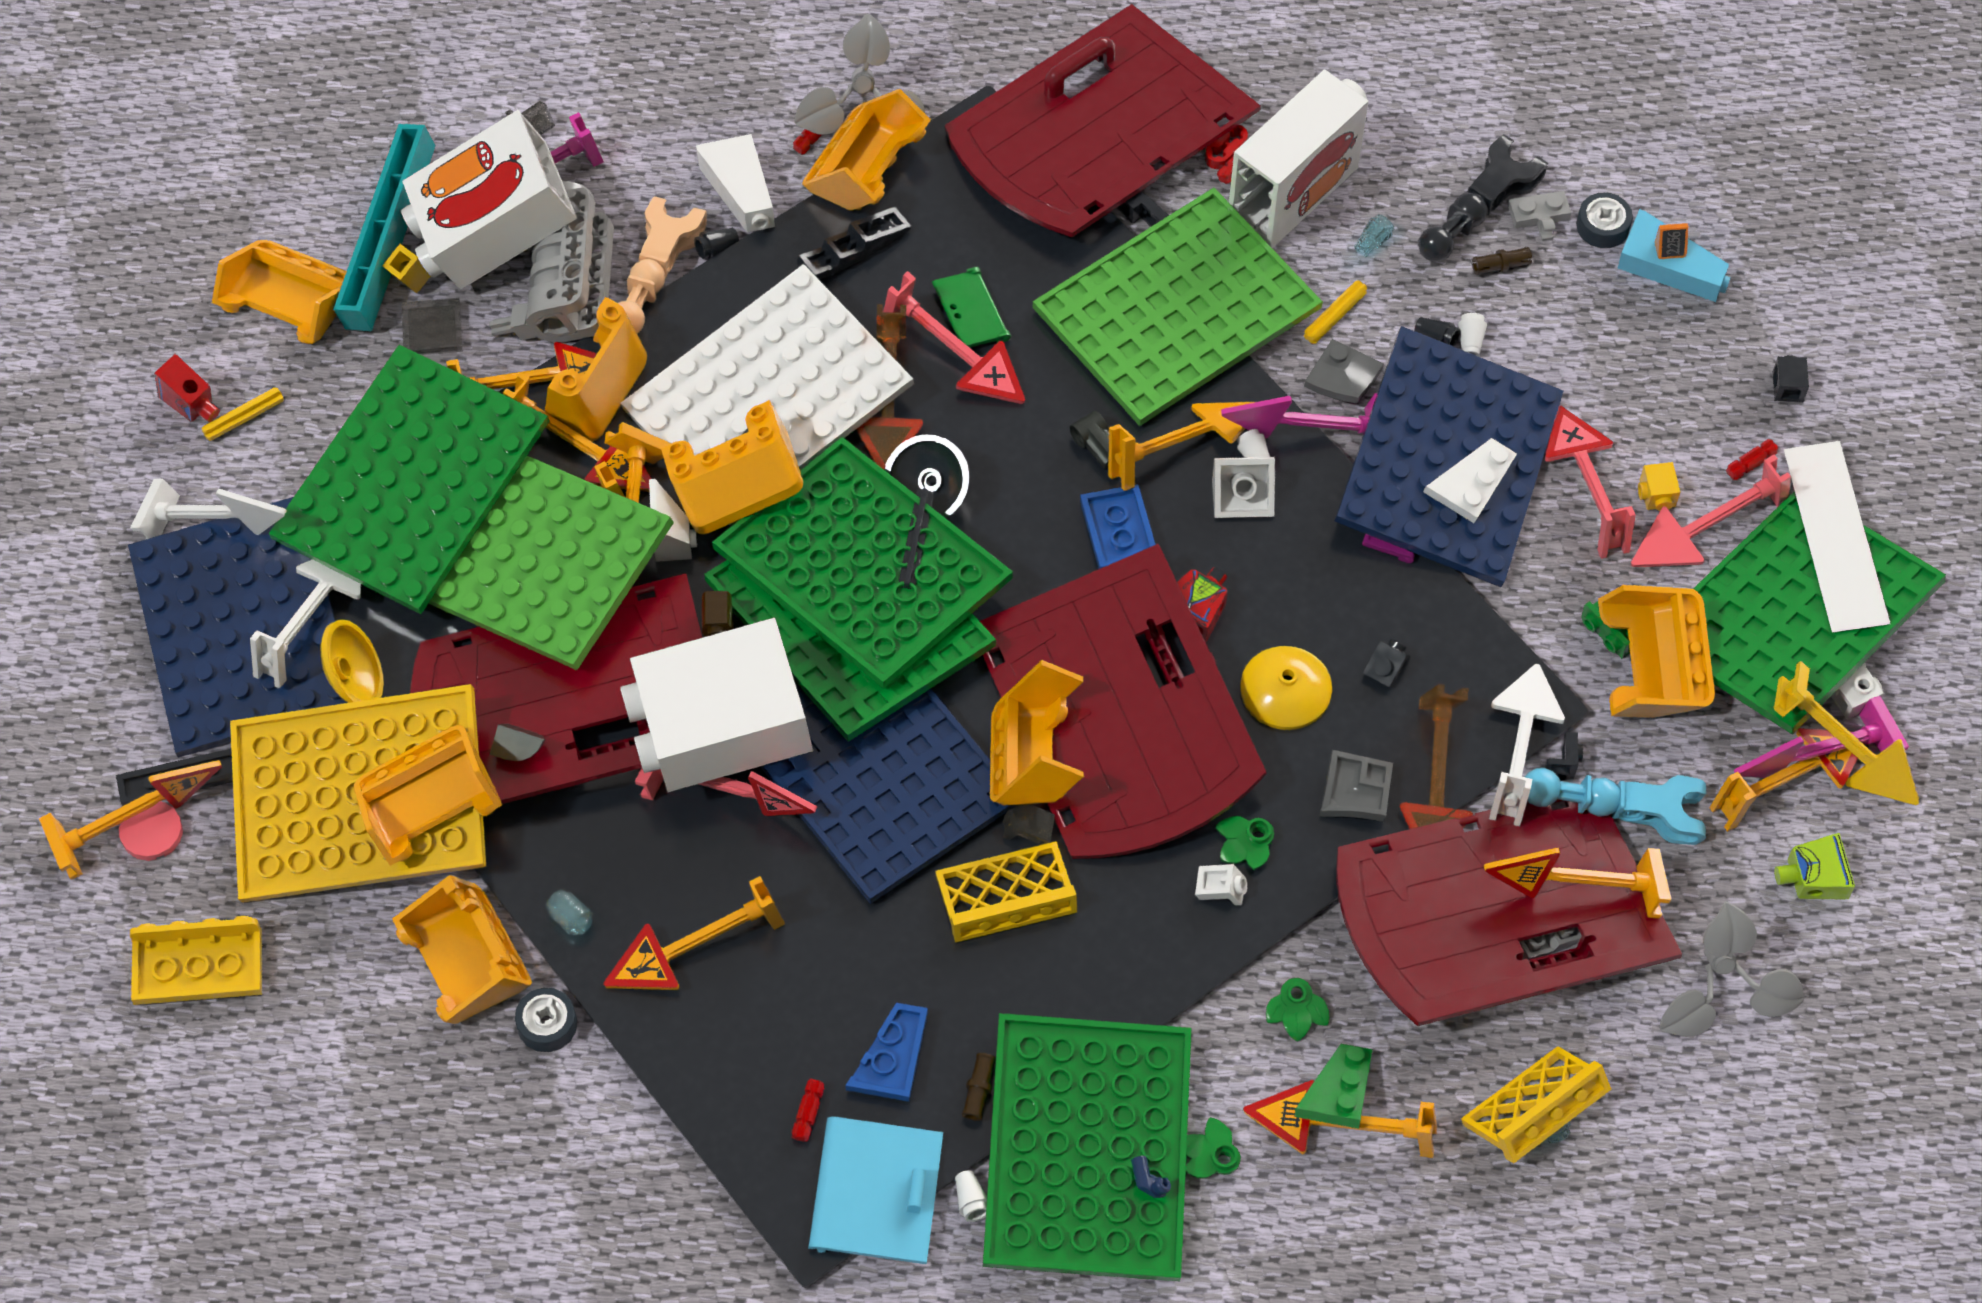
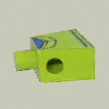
M1840 833L1793 847L1788 857L1789 865L1776 866L1774 869L1776 883L1778 885L1794 883L1799 899L1845 900L1850 898L1855 888Z

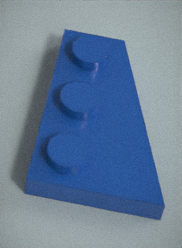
M901 1003L894 1005L877 1033L872 1046L864 1054L853 1077L851 1076L845 1085L847 1091L903 1101L910 1100L928 1008Z

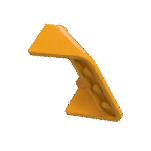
M258 240L219 261L211 303L222 307L224 311L230 313L239 312L240 307L244 305L298 326L297 339L302 343L314 344L322 338L336 317L333 309L347 271L273 241Z
M460 725L448 728L365 773L354 784V791L365 829L390 866L399 861H404L412 855L413 849L411 848L410 839L473 806L480 815L486 816L502 806L500 797L468 732Z

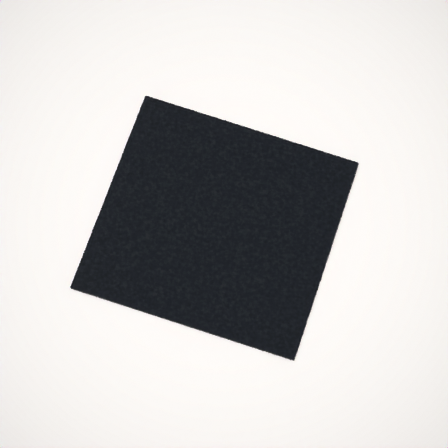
M985 86L932 119L926 126V134L917 143L912 141L898 150L895 155L897 157L896 161L889 168L885 169L881 175L883 177L882 182L885 184L883 189L885 194L876 204L865 205L860 210H847L813 194L774 218L775 227L750 233L656 293L655 302L645 301L642 307L645 322L643 329L637 335L647 352V361L645 368L626 397L628 398L798 269L797 260L799 255L822 247L824 239L847 231L851 222L896 207L911 225V229L862 261L819 281L913 378L914 384L868 420L921 421L923 426L916 436L936 435L954 443L962 451L970 469L968 495L959 510L947 520L1013 571V579L972 613L978 621L1099 569L1081 507L1080 495L1120 488L1121 478L1111 479L1108 477V468L1104 469L1086 447L1081 448L1077 445L1069 430L1071 424L1089 413L1097 411L1107 423L1108 430L1110 427L1119 424L1136 439L1135 443L1141 444L1203 421L1191 410L1192 404L1260 402L1288 396L1249 355L1141 426L1135 422L1033 309L1034 300L1134 238L1135 235L1112 212H1109L1074 237L1049 230L1007 208L974 180L952 149L945 132V125L994 94L996 91L991 86ZM1094 205L1087 212L1091 215L1100 207ZM979 267L983 281L1000 317L1011 334V338L1004 342L1024 394V404L957 390V382L972 367L912 316L908 317L902 312L892 323L883 318L882 314L888 289L893 286L899 291L903 275L908 271L916 278L912 297L920 303L922 309L957 337L932 281L965 273L967 269ZM594 336L583 338L572 345L594 353H598L601 348L599 343L593 341ZM997 342L971 347L970 349L980 357H984ZM556 356L533 370L558 366ZM552 380L529 384L527 398L537 403V407L545 411L547 389ZM515 386L505 387L498 391L499 393L503 394V392L507 388L510 391L515 392ZM1293 400L1286 411L1304 413ZM621 405L604 434L598 440L592 442L602 449L608 450L610 445L605 444V434L608 431L615 434L618 433L619 424L622 422L637 429H642L626 413ZM1279 423L1269 438H1265L1269 455L1275 458L1274 517H1214L1212 487L1214 458H1244L1237 449L1239 445L1237 439L1234 443H1229L1215 430L1148 454L1142 460L1135 462V485H1139L1155 544L1159 543L1176 581L1178 582L1190 570H1197L1206 576L1213 567L1221 569L1227 575L1226 581L1222 584L1228 591L1227 602L1206 645L1215 658L1216 666L1267 772L1266 776L1230 809L1206 825L1178 839L1154 848L1126 855L1072 859L1048 803L1020 804L870 904L798 814L765 816L762 814L758 801L755 798L742 797L699 784L667 792L664 779L654 799H645L641 797L644 787L635 783L641 768L505 803L496 808L491 814L483 816L486 867L475 868L476 873L800 1286L804 1288L810 1287L853 1255L826 1250L825 1253H820L817 1249H808L827 1118L841 1117L943 1132L936 1186L937 1194L952 1183L957 1174L971 1169L990 1155L995 1065L990 1081L992 1090L991 1094H988L986 1097L982 1120H969L961 1114L968 1093L966 1084L967 1080L972 1077L976 1054L987 1053L996 1057L999 1013L1166 1026L1339 899L1336 879L1338 847L1409 830L1410 828L1400 809L1401 803L1453 810L1445 816L1410 812L1417 827L1425 826V822L1428 820L1431 824L1445 821L1453 812L1459 811L1496 784L1500 779L1501 772L1509 774L1520 715L1494 709L1491 707V704L1496 697L1535 664L1540 665L1565 719L1563 724L1537 718L1533 719L1525 762L1587 716L1588 708L1455 569L1415 553L1412 563L1399 561L1397 556L1363 546L1362 542L1365 533L1334 521L1353 463L1319 427ZM863 426L885 466L891 454L902 444L912 429L903 428L906 430L897 439H893L886 429V438L889 437L887 439V447L890 448L889 451H886L885 448L877 445L876 442L879 441L874 428H877L882 437L884 435V428L900 427ZM547 428L544 429L527 455L583 480L598 462ZM1245 428V430L1240 435L1249 430ZM856 429L844 438L874 462ZM664 458L655 464L645 461L644 466L650 478L656 479L685 513L669 478ZM935 476L929 481L931 487L937 483ZM621 489L623 495L626 497L627 490ZM640 491L639 503L649 508L650 492ZM689 522L690 530H693L694 528L692 527L691 523ZM726 525L707 534L696 532L697 547L691 548L692 559L656 561L654 553L632 587L687 574L702 633V595L705 591H714L705 581L704 574L726 561L723 556L713 549L712 542L731 526ZM362 584L360 599H354L336 590L329 592L335 620L343 619L356 624L367 635L377 652L382 667L384 683L381 698L410 694L413 668L420 642L480 627L429 603L422 614H419ZM655 591L637 595L638 601L656 597ZM734 614V629L745 626ZM1172 622L1162 625L1166 640L1183 676L1195 673ZM1142 634L1135 637L1158 687L1167 685L1145 635ZM471 638L454 642L455 648L472 644ZM1390 639L1407 647L1405 652L1411 655L1409 661H1405L1392 688L1363 673L1379 642L1385 641L1389 643ZM1278 646L1297 647L1313 654L1325 665L1332 681V695L1327 710L1317 721L1300 729L1281 730L1259 722L1249 713L1241 697V677L1248 662L1266 649ZM1000 650L990 653L996 667L1005 662ZM982 655L932 687L931 690L990 759L991 716L1001 696ZM1288 675L1283 676L1285 680L1293 679L1291 676ZM629 717L573 731L574 741L579 751L640 735L637 721L630 723ZM1332 750L1393 763L1387 812L1383 822L1355 817L1319 816ZM760 766L724 776L751 785L748 777L751 772H754L771 781ZM1071 809L1060 812L1066 826L1076 821ZM1233 816H1240L1248 821L1255 818L1267 820L1274 829L1273 841L1268 845L1270 855L1267 862L1255 870L1248 865L1246 860L1234 864L1247 880V892L1243 894L1242 905H1234L1230 899L1199 900L1195 895L1199 866L1229 865V863L1223 862L1220 859L1221 849L1227 839L1216 830V825L1220 821ZM1261 832L1253 833V836L1258 838L1264 836ZM1056 841L1070 883L1074 886L1077 895V913L955 943L952 926L935 871ZM1388 844L1372 848L1375 854L1389 851ZM1052 853L1038 857L1036 862L1049 868L1054 861ZM1019 862L1009 863L1006 870L1019 875L1025 865ZM1031 868L1025 878L1038 884L1044 874ZM985 869L979 871L975 877L989 882L995 873ZM761 876L775 902L776 908L785 922V925L774 930L764 916L752 922L749 920L670 960L669 965L680 986L678 990L606 988L603 984L645 924H650L660 946L664 948L743 908V904L754 899L749 881ZM1000 876L994 886L1008 891L1014 881ZM952 877L945 879L946 885L958 890L964 880ZM1050 877L1044 887L1054 890L1064 886L1061 881ZM970 883L964 893L977 899L984 889ZM1020 884L1014 895L1025 897L1031 895L1034 890ZM989 892L983 902L993 905L1000 903L1003 898ZM959 899L954 906L955 914L968 911L973 905ZM901 1003L928 1008L910 1100L903 1101L847 1091L845 1085L850 1077H853L864 1054L872 1046L877 1033L894 1005ZM809 1079L819 1080L824 1083L822 1098H819L820 1104L814 1124L810 1126L812 1131L807 1142L797 1141L792 1138V1129L797 1121L796 1116L802 1097L805 1095L807 1081Z

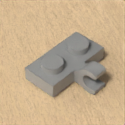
M1564 191L1509 199L1508 202L1514 227L1521 228L1537 225L1542 241L1554 238L1552 231L1555 230L1554 222L1566 221L1571 218V210Z

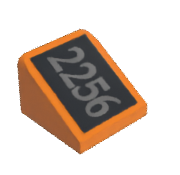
M1688 223L1659 226L1655 239V247L1659 259L1686 257Z

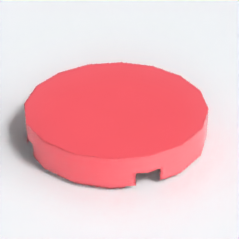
M162 801L119 825L120 841L127 853L137 859L146 861L157 860L156 857L167 856L172 853L179 845L183 834L181 819L176 810Z

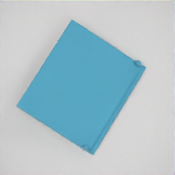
M841 1117L827 1118L808 1249H817L820 1253H825L826 1250L926 1264L943 1132Z

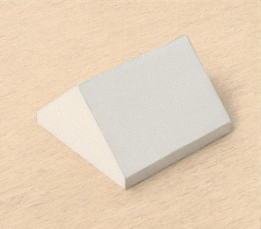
M1214 458L1212 476L1214 517H1274L1275 458Z

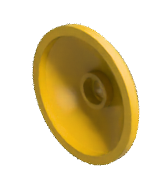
M342 619L330 623L323 633L320 646L322 667L329 684L347 703L381 698L384 685L382 667L377 652L367 635L356 624L348 620Z
M1278 646L1260 652L1248 662L1241 677L1240 692L1245 707L1259 722L1276 729L1295 730L1314 723L1325 713L1331 700L1332 681L1325 665L1313 654L1297 647ZM1288 675L1291 676L1293 679L1285 680L1283 676Z

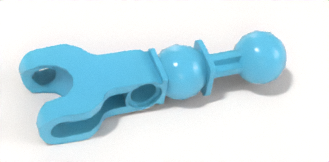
M1536 768L1525 776V778L1533 779L1527 801L1534 806L1547 807L1557 799L1577 802L1578 813L1583 814L1587 809L1589 813L1598 817L1612 814L1614 819L1619 818L1626 822L1649 825L1655 828L1659 835L1670 843L1697 845L1706 839V826L1703 821L1689 817L1682 808V804H1696L1706 795V783L1701 779L1677 775L1670 778L1663 785L1620 781L1616 785L1614 781L1604 777L1595 778L1591 781V776L1586 775L1581 784L1560 781L1553 771L1546 768Z

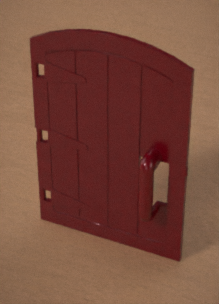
M1131 4L945 125V132L952 149L962 165L991 196L1007 208L1038 225L1074 237L1160 179V176L1176 168L1259 112L1261 105ZM1094 60L1098 62L1103 60L1104 67L1110 73L1069 99L1064 94V80ZM1225 117L1230 120L1222 127L1217 124V122ZM1159 161H1163L1165 163V165L1159 168L1158 170H1154V168L1152 167ZM1094 205L1100 207L1091 215L1087 212Z
M1159 543L979 621L996 639V647L983 654V657L1001 698L1041 660L1083 676V683L1066 697V706L1068 708L1066 719L1053 729L1052 760L1083 771L1084 777L1069 789L1062 798H1059L1056 802L1048 803L1072 859L1126 855L1154 848L1178 839L1206 825L1226 812L1266 776L1267 772L1216 666L1215 658L1205 643ZM1172 622L1195 673L1185 677L1162 629V625ZM1139 635H1145L1167 685L1158 687L1135 638ZM1000 650L1005 662L996 667L990 653ZM1071 809L1076 821L1066 826L1060 812Z
M687 574L631 587L577 670L482 627H476L420 642L413 668L410 693L469 684L474 687L479 757L502 804L642 768L634 737L579 751L574 741L573 731L628 717L620 687L636 682L630 658L703 638ZM655 591L656 597L638 601L637 595ZM471 638L472 644L455 648L454 642ZM647 718L637 721L640 735L650 733ZM499 724H511L545 737L541 749L532 757L521 761L505 760L490 755Z
M1557 799L1554 803L1561 802V801H1565V800H1559V799ZM1527 801L1520 826L1514 825V817L1497 814L1496 820H1490V809L1475 813L1472 816L1460 819L1454 818L1338 847L1336 863L1338 898L1348 933L1364 966L1393 1004L1415 1025L1422 1026L1680 959L1682 952L1663 915L1660 918H1648L1641 891H1632L1630 888L1546 880L1537 896L1530 898L1486 873L1484 870V864L1559 848L1560 856L1553 866L1554 868L1625 874L1637 872V865L1611 814L1598 817L1589 813L1587 809L1583 814L1578 813V803L1565 801L1566 808L1552 810L1550 805L1547 807H1537ZM1477 823L1478 829L1464 832L1462 826ZM1388 844L1389 851L1375 854L1372 849ZM1578 926L1582 936L1576 948L1529 960H1522L1524 951L1519 941Z

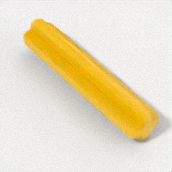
M1360 280L1350 285L1305 329L1304 338L1311 344L1317 343L1366 295L1367 286Z
M272 388L204 425L202 432L207 440L212 441L284 401L283 395L278 388Z

